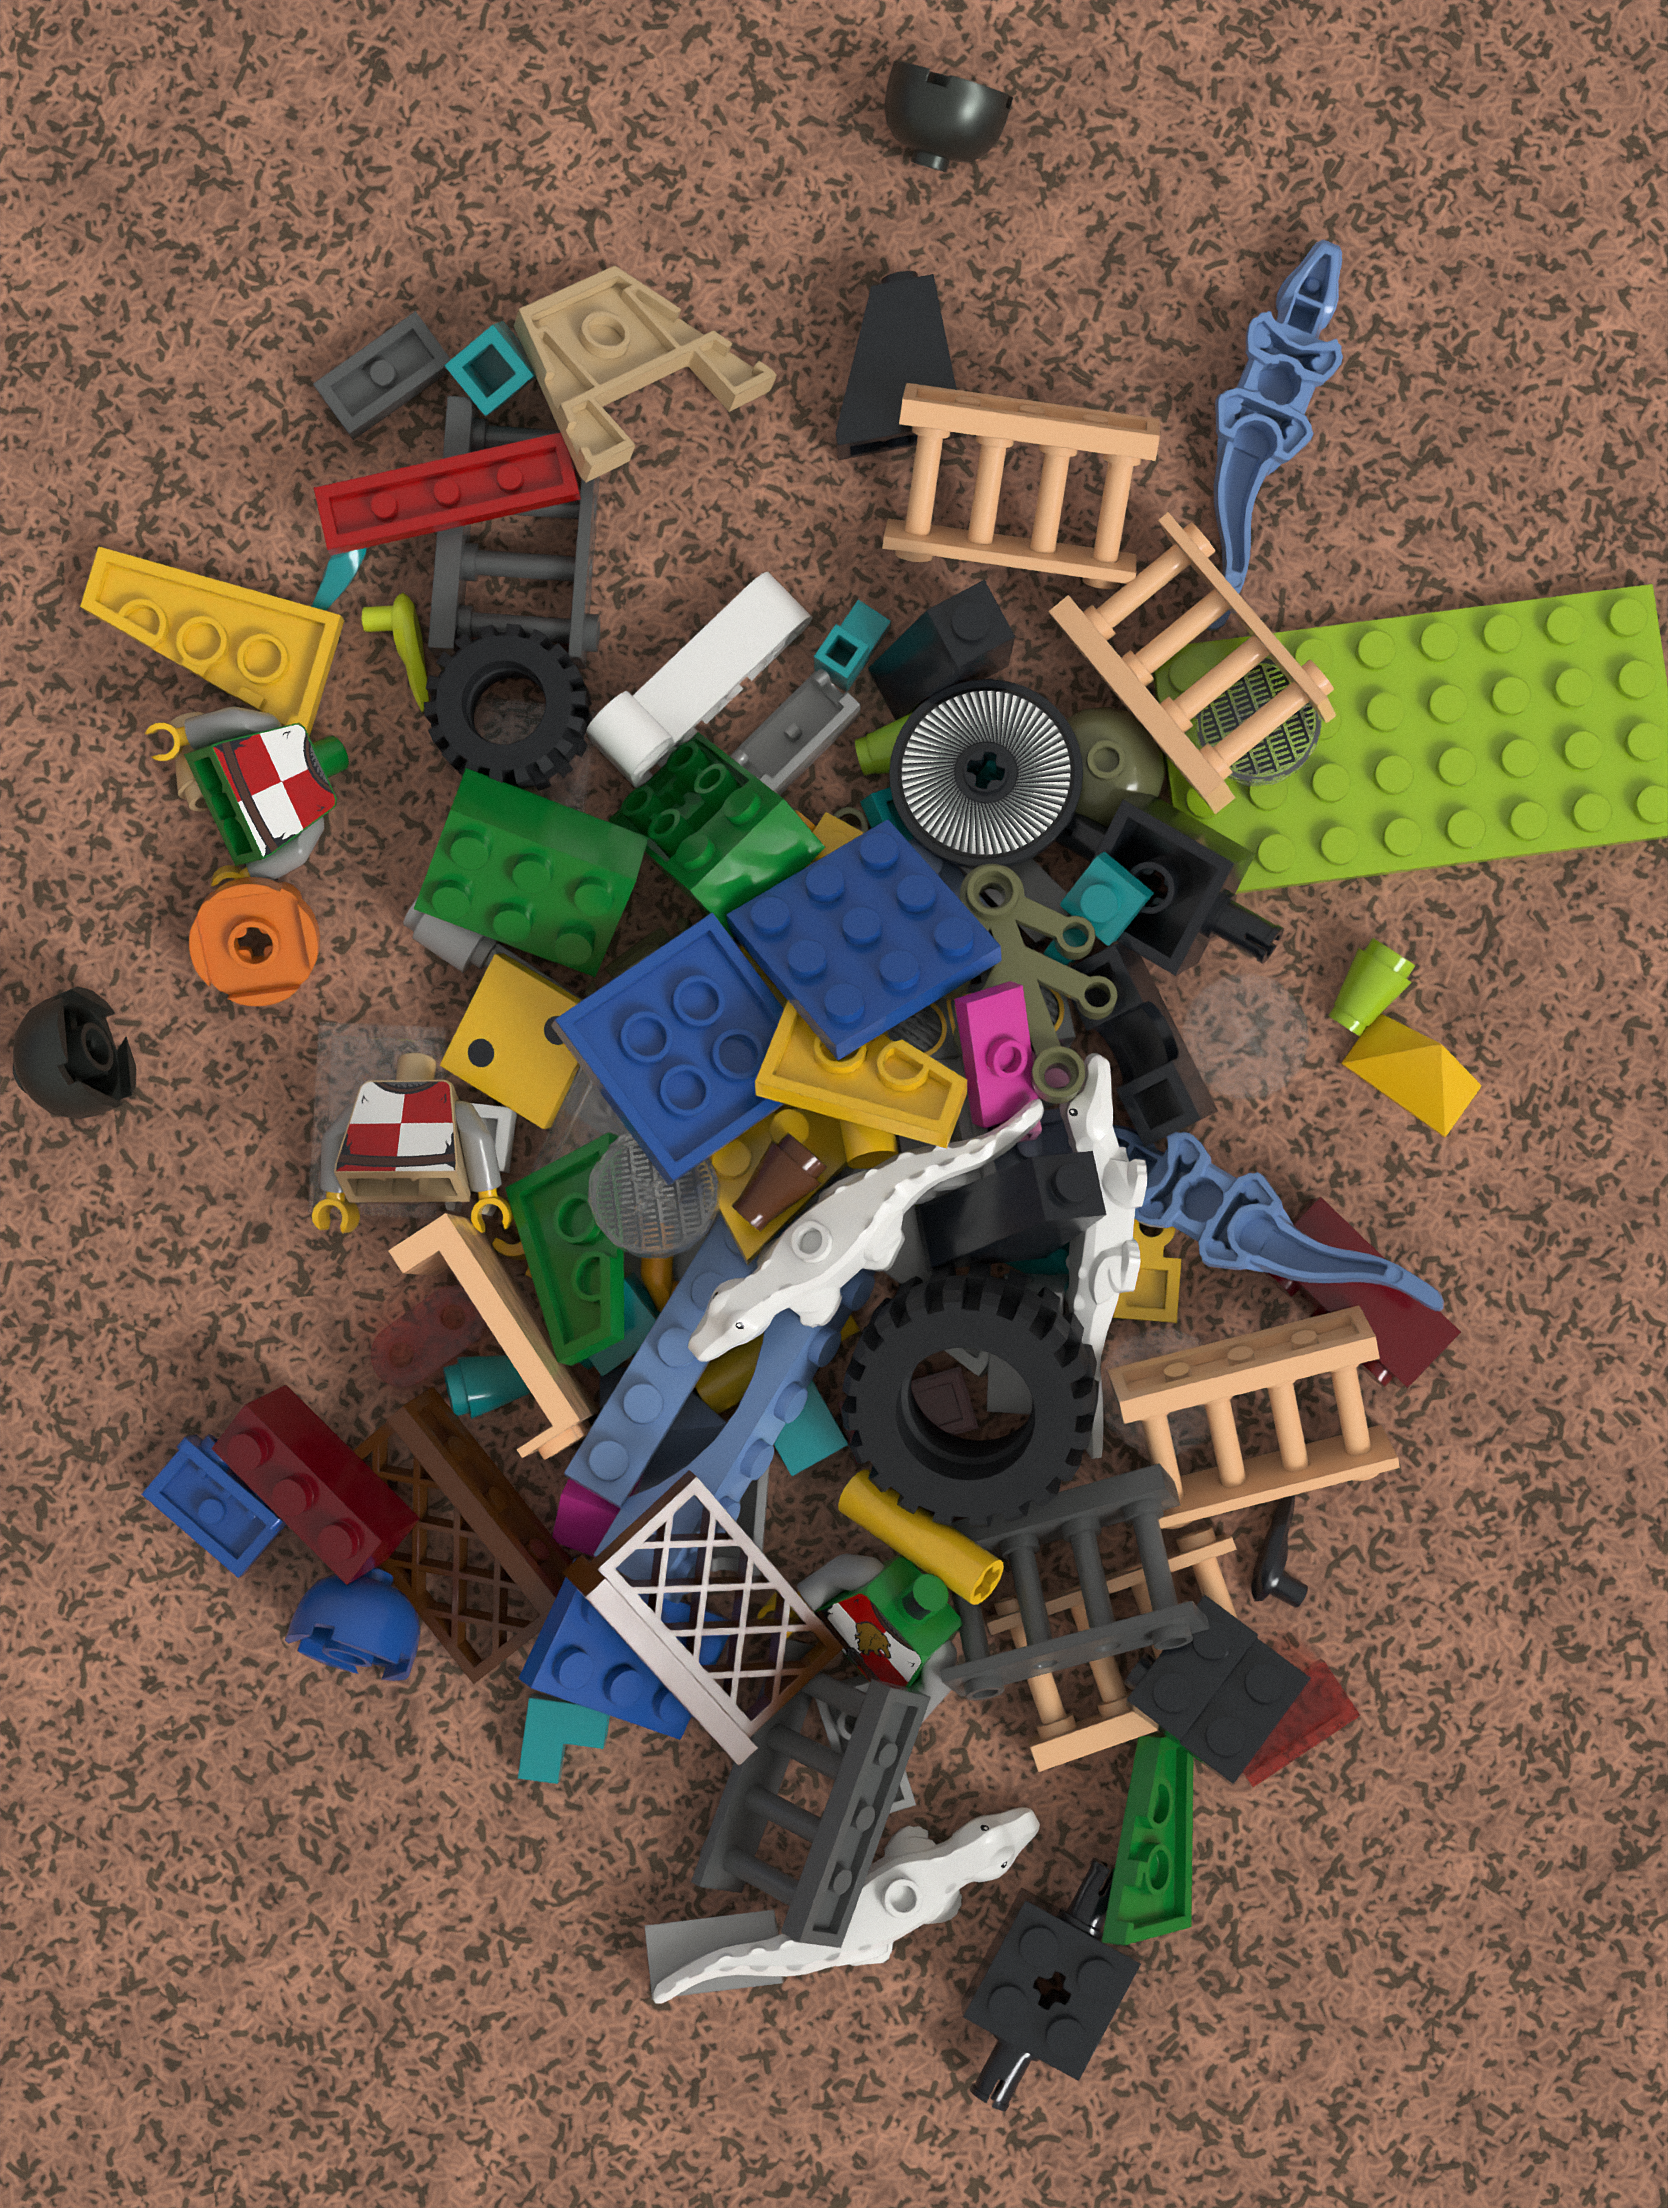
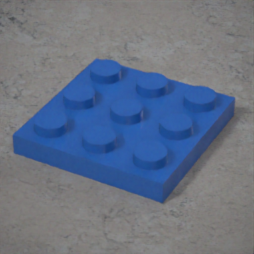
M889 819L726 914L730 932L784 997L789 1000L799 1015L837 1060H840L1002 961L1001 945Z
M713 912L557 1017L551 1025L668 1186L784 1105L781 1102L756 1096L755 1080L784 1008Z

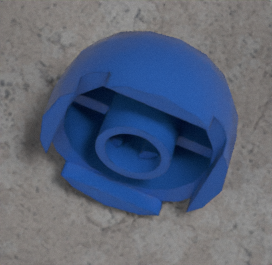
M374 1568L348 1585L336 1574L318 1580L302 1597L293 1614L285 1641L290 1644L301 1640L297 1651L325 1665L358 1674L355 1666L371 1667L374 1664L385 1667L381 1680L400 1681L406 1680L410 1675L418 1650L420 1625L418 1613L408 1597L396 1588L391 1587L394 1577L383 1570Z

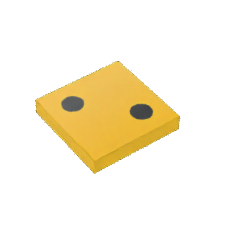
M504 953L494 954L440 1066L540 1128H552L582 1067L551 1025L557 1017L582 1000Z

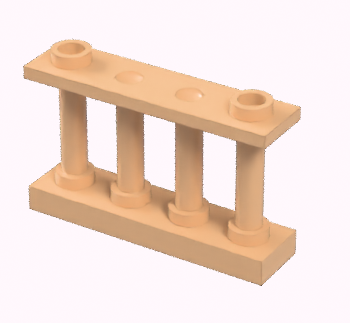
M906 383L899 424L912 426V432L918 435L906 521L888 518L882 549L895 550L897 557L912 562H928L932 560L933 556L1083 577L1082 581L1086 585L1100 589H1116L1120 586V583L1128 584L1136 578V554L1119 552L1133 466L1140 465L1141 459L1156 461L1160 439L1159 419ZM950 432L976 435V442L981 444L969 530L931 524L942 443L944 438L950 437ZM1014 441L1039 444V450L1045 453L1031 539L994 534L1006 448L1012 447ZM1078 450L1103 453L1102 458L1108 462L1094 548L1057 543L1070 457L1077 455Z
M1167 512L1158 521L1173 546L1140 572L1134 580L1123 586L1097 609L1091 605L1082 612L1068 595L1049 610V613L1074 646L1129 712L1141 722L1164 754L1214 814H1216L1235 799L1224 781L1233 773L1229 767L1307 703L1311 705L1327 724L1336 716L1327 697L1334 690V687L1313 661L1308 660L1304 665H1299L1213 565L1208 557L1215 552V549L1196 525L1191 522L1182 529L1170 513ZM1191 565L1212 591L1136 654L1130 650L1120 657L1107 642L1116 634L1113 628L1181 571ZM1229 610L1251 637L1174 701L1168 696L1159 704L1146 688L1154 680L1151 674ZM1269 656L1291 684L1214 747L1207 743L1198 750L1185 735V732L1193 727L1190 720Z
M1359 1305L1108 1369L1112 1392L1124 1424L1138 1420L1142 1422L1151 1466L1160 1463L1176 1484L1181 1506L1163 1510L1164 1516L1159 1519L1161 1529L1181 1528L1194 1520L1351 1480H1369L1376 1477L1379 1473L1400 1468L1398 1456L1382 1425L1367 1427L1356 1367L1360 1363L1380 1359L1376 1336ZM1330 1371L1342 1435L1305 1444L1293 1383L1298 1379ZM1267 1388L1280 1451L1242 1460L1230 1399L1235 1395ZM1204 1404L1217 1467L1180 1476L1167 1415L1173 1411Z
M1212 1527L1203 1528L1177 1538L1176 1542L1179 1549L1167 1553L1170 1571L1174 1572L1192 1565L1202 1596L1206 1595L1237 1618L1216 1558L1217 1556L1237 1550L1233 1538L1226 1533L1215 1536ZM1142 1563L1105 1575L1109 1594L1131 1587L1140 1614L1152 1612ZM1080 1584L1044 1596L1048 1615L1070 1608L1078 1632L1090 1629ZM1017 1594L994 1602L997 1613L984 1617L990 1634L994 1635L1009 1629L1016 1649L1027 1646ZM1151 1645L1157 1659L1163 1650L1155 1649L1154 1645ZM1114 1655L1089 1662L1102 1698V1702L1097 1704L1100 1714L1078 1722L1075 1721L1073 1713L1066 1714L1052 1672L1027 1679L1041 1719V1723L1036 1726L1039 1735L1027 1739L1038 1772L1158 1731L1126 1706V1700L1132 1692L1126 1691Z

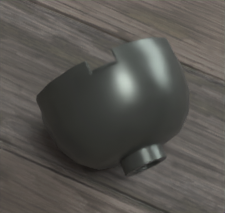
M894 60L887 83L884 109L887 125L895 139L908 148L914 149L911 162L947 173L950 161L971 163L985 156L998 142L1006 125L1014 97L963 78L930 72L929 68Z
M77 986L42 1001L29 1010L15 1032L13 1075L16 1083L34 1102L52 1115L74 1119L97 1116L123 1105L121 1100L132 1096L136 1088V1064L127 1037L124 1038L117 1050L106 1017L115 1014V1012L93 990Z

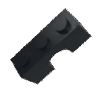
M1118 943L1070 967L1089 977H1106L1113 982L1117 989L1115 1007L1103 1019L1094 1020L1085 1017L1079 1011L1076 1001L1072 1000L1086 1030L1094 1029L1100 1033L1117 1060L1123 1084L1116 1091L1144 1147L1218 1112L1141 955ZM1092 988L1085 993V999L1091 1006L1103 1007L1109 1002L1108 995L1102 989Z

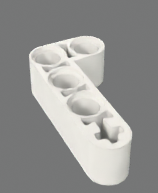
M769 572L762 573L745 587L633 696L628 691H625L611 700L587 727L586 732L591 743L635 788L642 786L653 776L649 770L656 764L662 767L667 762L672 751L679 745L688 742L698 732L694 727L701 720L707 724L743 690L739 684L746 677L752 681L806 629L812 620V616Z

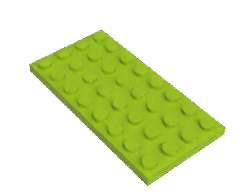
M1653 584L1273 633L1300 666L1304 665L1308 660L1313 661L1334 687V690L1327 697L1336 716L1326 724L1318 715L1319 720H1321L1320 733L1317 743L1313 744L1308 753L1310 755L1308 759L1292 773L1286 776L1283 774L1274 777L1271 781H1264V779L1246 781L1229 775L1224 781L1235 799L1218 813L1214 814L1163 752L1170 805L1256 853L1235 894L1668 838V684ZM1251 636L1187 644L1152 673L1156 700L1160 704L1169 696L1174 701ZM1258 664L1262 665L1272 696L1275 697V692L1286 688L1287 685L1273 689V686L1286 681L1282 680L1272 684L1271 680L1282 677L1283 673L1269 678L1270 674L1281 670L1272 664ZM1271 667L1277 668V669H1275V670H1272V671L1267 672V669H1268V668H1271ZM1260 669L1248 672L1244 676L1256 711L1260 709L1258 707L1259 704L1271 700L1267 698L1259 702L1256 701V698L1268 695V692L1254 696L1255 692L1266 689V686L1252 690L1253 686L1264 683V680L1253 684L1249 682L1262 677L1261 674L1248 679V675L1260 672ZM1237 682L1230 688L1243 684V682ZM1242 687L1233 691L1229 688L1227 691L1239 725H1241L1245 720L1241 721L1240 717L1253 713V710L1239 715L1238 711L1250 708L1251 705L1237 709L1236 705L1247 702L1249 699L1235 703L1234 699L1246 696L1247 693L1233 697V693L1245 690V688ZM1225 693L1221 694L1218 698L1226 696ZM1228 700L1215 704L1214 702L1210 703L1222 739L1232 732L1224 733L1223 729L1235 726L1236 723L1222 727V723L1234 720V717L1220 721L1219 718L1232 714V711L1218 715V711L1230 708V706L1216 709L1215 706L1226 703ZM1310 704L1303 706L1299 710L1310 739L1308 744L1294 747L1295 744L1307 741L1306 738L1292 742L1293 738L1305 735L1302 732L1290 736L1291 732L1302 729V726L1288 731L1287 727L1300 723V720L1287 725L1286 722L1283 723L1296 761L1279 766V763L1292 759L1290 756L1277 760V757L1290 753L1287 750L1275 754V751L1287 747L1286 744L1273 749V745L1285 742V739L1271 743V739L1283 735V733L1272 737H1269V735L1265 737L1277 772H1274V769L1262 773L1259 771L1272 766V763L1261 767L1257 765L1270 760L1269 757L1258 761L1255 760L1257 757L1268 754L1267 751L1257 755L1253 754V752L1266 748L1265 745L1249 751L1257 774H1249L1253 770L1246 772L1238 771L1251 766L1247 764L1236 767L1237 764L1248 761V758L1232 764V767H1229L1230 770L1246 776L1266 777L1281 773L1295 765L1305 755L1312 743L1316 729L1315 710L1312 708L1309 711H1303L1304 708L1310 707ZM1208 706L1201 711V729L1206 744L1208 741L1219 738L1218 735L1206 738V735L1217 732L1216 730L1204 732L1205 729L1215 726L1211 724L1203 727V723L1213 720L1212 718L1203 720L1204 716L1210 715V712L1203 714L1204 710L1208 709ZM1313 712V716L1305 717L1306 714ZM1298 715L1291 716L1286 721L1297 718ZM1195 716L1190 720L1193 727L1185 732V735L1200 750L1202 745L1197 734L1199 732L1198 719ZM1314 718V722L1307 723V720ZM1281 727L1276 728L1273 732L1281 730ZM1220 741L1212 743L1210 745L1213 747ZM1306 747L1304 752L1299 754L1296 753V750Z

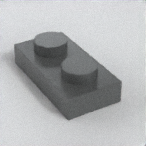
M415 311L314 382L313 385L351 439L355 440L448 374L449 371L444 365L451 359Z

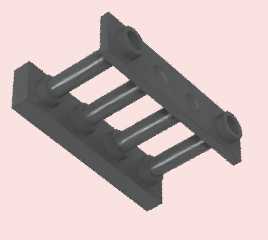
M448 396L443 459L559 433L560 430L489 425L488 419L479 418L478 408L470 397ZM600 476L587 483L581 479V500L514 514L520 516L578 519L576 556L479 550L478 543H470L471 524L437 532L428 648L435 659H439L444 651L452 657L460 649L455 641L465 634L473 641V638L482 637L480 627L493 624L497 632H506L508 623L521 625L525 633L532 634L533 630L536 629L546 634L551 643L569 644L568 654L573 663L579 669H586L587 652H598L600 641V614H590ZM478 575L574 582L571 619L475 612L474 606L465 605L467 581H477Z
M1160 1463L1061 1491L1044 1507L1038 1506L1032 1500L1030 1501L1027 1516L1010 1523L1005 1521L1002 1513L993 1515L990 1527L970 1528L969 1518L952 1522L951 1526L995 1557L1002 1556V1558L1010 1561L1027 1646L991 1656L981 1605H972L951 1590L955 1612L960 1616L963 1625L959 1633L965 1663L941 1669L942 1683L961 1697L966 1696L968 1700L990 1699L1001 1695L1005 1691L1004 1685L1150 1645H1154V1648L1159 1650L1178 1648L1190 1643L1193 1640L1192 1634L1210 1629L1207 1616L1193 1601L1178 1604L1159 1519L1164 1516L1163 1510L1181 1505L1175 1481ZM1125 1521L1127 1524L1133 1525L1152 1612L1115 1622L1096 1537L1102 1533L1101 1528ZM1064 1539L1066 1542H1071L1090 1629L1053 1639L1035 1554L1040 1551L1039 1545Z
M786 1638L783 1661H799L816 1644ZM821 1669L750 1738L758 1749L740 1766L734 1762L707 1839L701 1848L700 1858L691 1882L699 1887L742 1893L747 1882L789 1905L781 1933L799 1943L841 1948L931 1697L913 1688L871 1679L867 1693L823 1673ZM766 1676L756 1702L764 1695ZM812 1697L857 1718L844 1755L800 1734ZM790 1758L835 1781L822 1818L777 1795ZM768 1820L812 1843L799 1880L755 1857Z

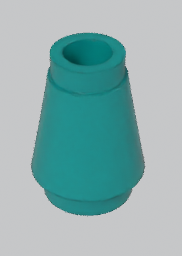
M507 1355L457 1357V1364L443 1367L450 1406L456 1416L469 1414L472 1420L531 1393Z

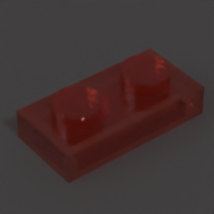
M1321 1658L1302 1671L1311 1677L1309 1683L1243 1771L1244 1776L1252 1787H1255L1361 1716L1325 1661Z

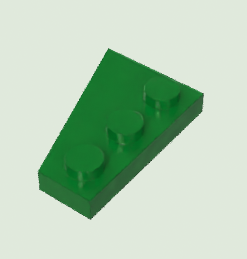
M610 1132L505 1187L557 1362L570 1366L624 1340V1250L615 1245L602 1231L598 1214L594 1212L593 1187L597 1173L601 1172L607 1162L605 1159L609 1154L622 1145V1137ZM621 1150L611 1159L603 1171L598 1186L597 1199L599 1212L606 1228L623 1244V1215H621L623 1209H620L623 1203H619L623 1196L619 1197L618 1195L623 1193V1190L618 1191L617 1188L623 1187V1184L617 1185V1181H621L623 1178L616 1179V1175L623 1174V1171L615 1172V1169L623 1168V1165H614V1163L623 1162V1159L615 1160L617 1156L623 1155ZM610 1165L620 1238L613 1233L616 1232V1229L611 1230L609 1226H615L616 1224L606 1223L607 1220H614L615 1217L604 1218L603 1216L604 1214L614 1213V1210L606 1212L601 1210L613 1207V1204L600 1205L601 1202L612 1201V1198L600 1200V1196L612 1195L611 1192L600 1194V1190L611 1189L610 1186L601 1187L602 1183L610 1182V1180L602 1181L604 1177L609 1176V1173H605Z
M1161 1732L1149 1733L1138 1737L1102 1936L1103 1943L1125 1946L1192 1927L1194 1757Z

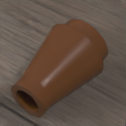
M788 1132L778 1144L773 1140L771 1141L743 1192L731 1206L761 1232L769 1222L821 1185L817 1178L825 1171L827 1166Z

